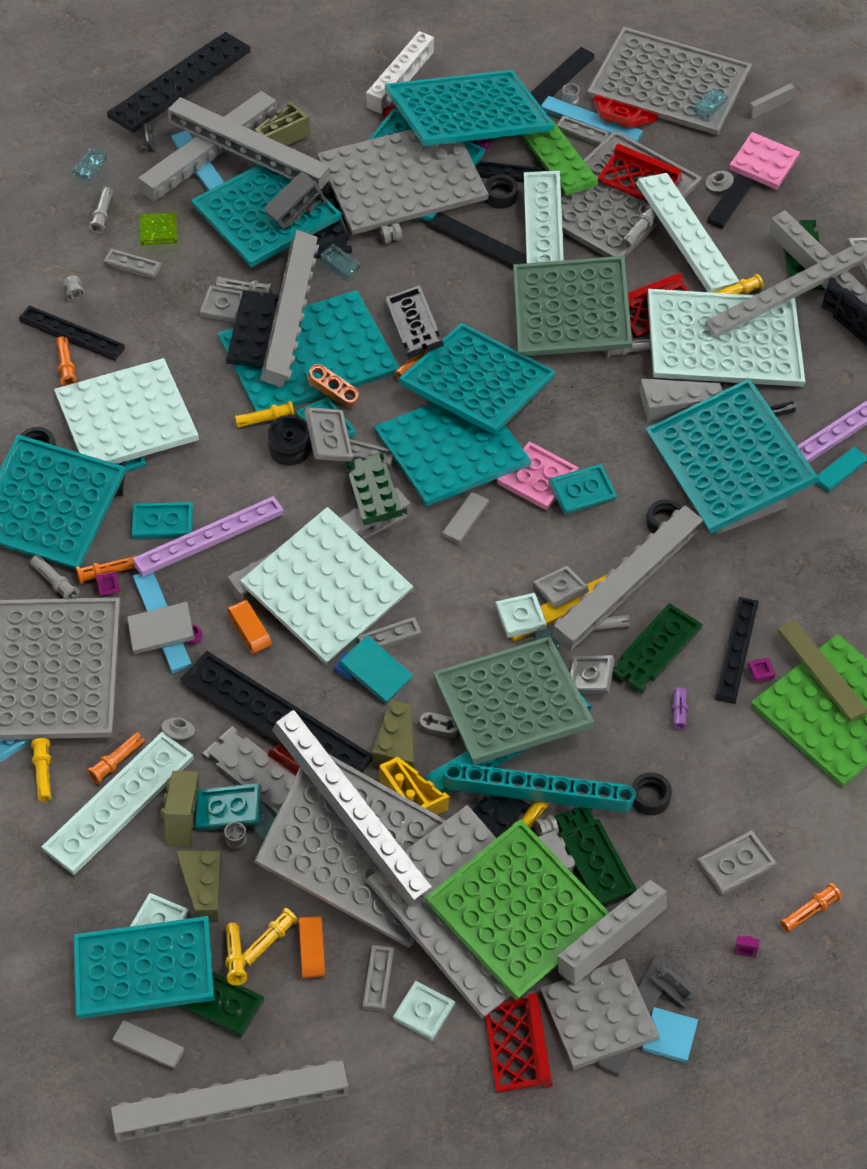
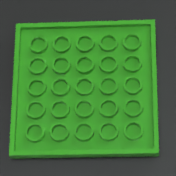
M837 634L820 647L819 650L867 708V659ZM802 662L751 702V707L841 788L845 787L867 768V714L850 723Z
M521 819L430 893L424 900L516 1001L558 965V955L609 914L606 908Z

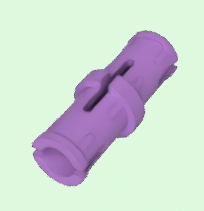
M679 687L673 691V728L684 730L687 728V690Z

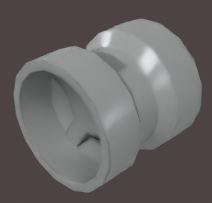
M573 83L564 85L562 88V101L577 106L579 104V86Z
M394 223L389 227L386 225L380 227L383 244H388L393 240H402V231L399 223Z
M69 276L63 280L62 284L69 301L77 302L84 298L85 291L78 276Z
M240 822L229 823L224 829L226 846L232 851H240L247 845L246 828Z

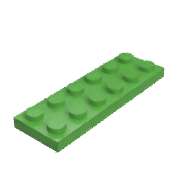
M556 124L553 131L536 132L528 135L521 134L523 140L546 171H560V187L565 196L598 185L596 176Z

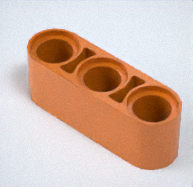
M320 364L311 367L307 376L311 386L345 408H351L355 405L359 393L354 386ZM319 373L322 378L317 379L312 374ZM328 384H335L337 389H331ZM350 394L353 400L346 399L344 395Z
M247 600L227 608L233 625L252 654L272 646L267 631Z
M322 916L299 917L302 978L325 977Z

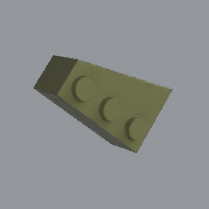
M393 700L390 701L372 752L373 766L379 767V765L399 757L414 768L411 705Z
M176 850L179 868L195 918L208 916L209 922H219L222 872L221 852L218 850Z

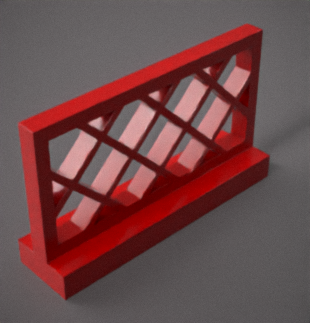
M617 144L614 148V154L599 175L598 182L648 202L644 195L636 190L639 187L636 183L634 184L632 178L639 176L643 178L647 174L658 175L667 173L673 183L678 185L681 181V169ZM615 160H618L624 165L614 167L613 163ZM635 167L639 169V172L630 174L629 168ZM626 170L627 175L618 177L616 172ZM614 173L615 178L610 180L604 178L606 174ZM630 180L631 185L623 186L620 181Z
M680 272L628 293L629 309L637 311L635 317L630 316L631 332L636 339L650 333L649 319L646 321L637 318L639 312L649 315L648 309L641 308V304L648 303V289H681V291H688L682 282L683 276ZM635 322L646 325V328L638 331L634 326Z
M537 993L528 994V998L517 1001L503 1002L493 1010H500L505 1014L499 1023L492 1020L490 1014L486 1016L497 1093L541 1085L544 1088L553 1087ZM525 1006L526 1012L521 1019L512 1014L516 1007ZM508 1017L518 1022L512 1031L502 1026ZM522 1025L529 1029L530 1032L524 1040L515 1035ZM499 1029L508 1034L502 1044L494 1040V1036ZM512 1038L521 1043L515 1052L505 1047ZM525 1046L533 1051L528 1061L518 1056ZM502 1050L511 1055V1058L505 1065L497 1061V1057ZM515 1059L524 1064L518 1074L509 1069ZM529 1067L536 1072L537 1079L527 1081L522 1078V1075ZM505 1072L515 1077L510 1084L501 1086L500 1079Z

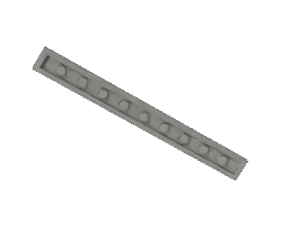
M861 241L706 320L705 326L717 338L828 281L829 278H834L867 261V246Z

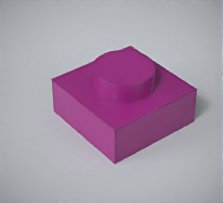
M116 571L96 574L100 595L120 592Z
M769 658L748 663L749 671L755 683L775 678V672Z
M747 935L737 936L734 954L756 957L760 939H754Z

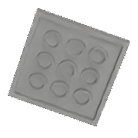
M625 959L594 969L576 985L565 979L540 988L542 997L573 1070L652 1043L660 1038Z

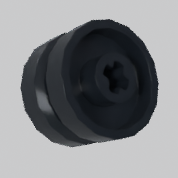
M285 415L273 420L269 425V452L276 462L283 465H296L308 458L311 452V440L308 425L304 419L294 415Z

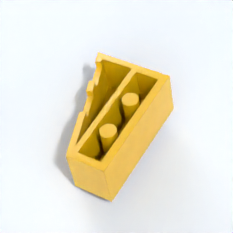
M399 757L379 765L378 779L384 786L436 815L448 810L450 796L436 789L431 781L423 779L414 768Z

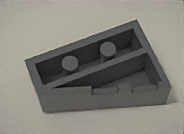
M302 171L267 204L264 210L268 217L284 230L301 219L300 215L307 211L312 212L314 211V206L319 203L325 204L328 201L318 184Z

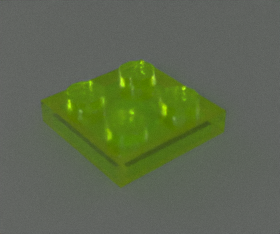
M176 212L140 214L141 246L177 244Z

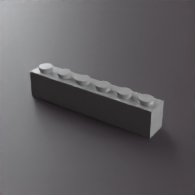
M651 880L646 882L558 955V973L576 985L667 909V891Z

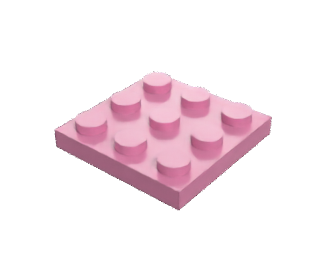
M752 132L731 162L729 170L777 190L797 161L800 152Z
M529 441L523 450L531 459V465L498 478L497 484L547 511L556 500L548 483L549 479L577 471L579 467Z

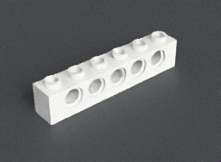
M420 31L414 36L366 92V108L380 114L383 113V108L388 107L392 102L384 90L385 84L410 81L434 53V37Z

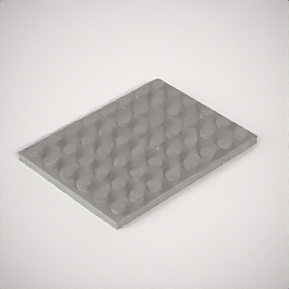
M623 27L588 89L587 97L594 98L595 94L658 114L657 118L718 136L751 71L752 64Z
M410 129L317 153L318 160L330 166V179L328 182L352 235L487 200L489 197L463 142L423 146L414 131Z
M616 130L583 160L598 179L614 154V148L617 144H621L681 169V181L675 186L684 199L702 182V177ZM615 160L613 163L614 167L624 165L618 160ZM635 167L629 168L630 174L639 172V169ZM626 170L616 172L618 177L627 175ZM614 173L606 174L604 178L610 180L615 178ZM639 176L632 178L634 184L637 182L638 178L642 177ZM629 179L620 181L623 186L631 185ZM598 182L597 186L569 196H565L561 191L562 232L605 257H626L661 221L659 218L655 219L651 228L645 229L630 248H625L621 240L638 222V217L646 212L647 206L650 205L648 202Z
M120 598L0 600V740L113 737Z
M329 755L403 851L446 821ZM300 767L254 863L406 947H411L414 937L366 882L368 877L379 870V867Z
M467 805L404 851L432 886L424 896L408 906L380 869L368 877L366 882L483 1019L512 995L424 901L430 893L497 839Z

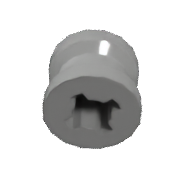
M548 815L543 820H534V830L537 837L552 831H556L558 835L559 829L553 815Z

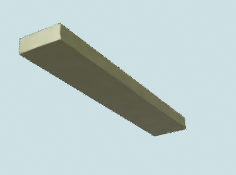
M796 620L778 628V634L850 723L867 714L865 705Z

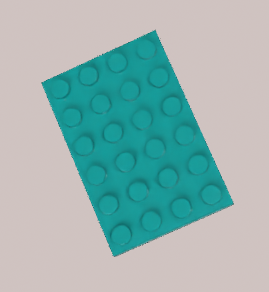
M208 916L74 934L76 1016L78 1019L215 1000Z

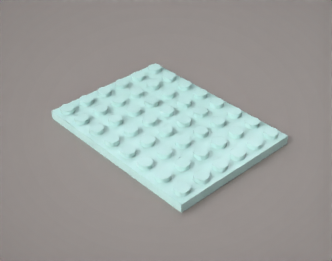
M648 289L647 299L653 378L741 383L750 378L753 384L804 387L805 374L795 298L715 338L705 326V321L755 295Z

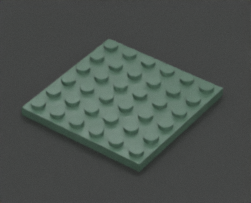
M624 256L513 264L519 357L632 348Z
M551 636L433 672L436 684L473 765L595 727L594 720Z

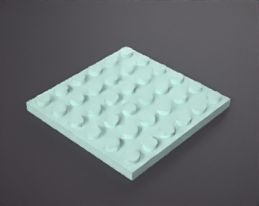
M164 358L54 389L77 450L81 454L116 464L199 440L196 428Z
M328 507L240 580V584L326 666L357 639V636L368 630L413 590V585Z

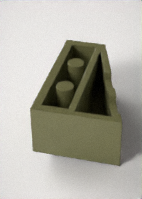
M291 101L287 103V107L284 110H278L274 118H268L254 129L255 132L285 146L311 135L309 117Z
M172 771L171 779H167L166 791L168 793L164 794L163 802L165 808H161V821H164L166 846L192 848L191 829H194L195 825L193 817L194 812H196L199 790L198 772Z

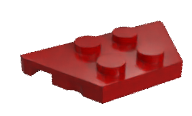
M597 94L594 96L593 102L599 117L604 118L607 122H616L623 127L633 128L657 121L658 114Z

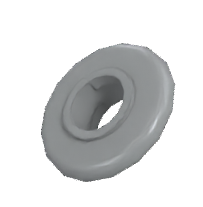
M717 171L708 176L706 186L711 191L722 192L732 186L734 177L727 171Z
M170 718L162 723L163 732L173 739H189L195 732L194 726L183 718Z

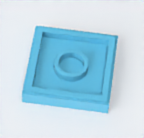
M654 1007L651 1018L660 1038L657 1041L643 1045L642 1051L687 1064L698 1019Z

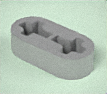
M432 712L424 713L420 717V729L424 733L449 739L456 737L459 733L452 717ZM428 721H432L430 725H426ZM449 725L453 726V728H451L450 730H447V728L449 727Z

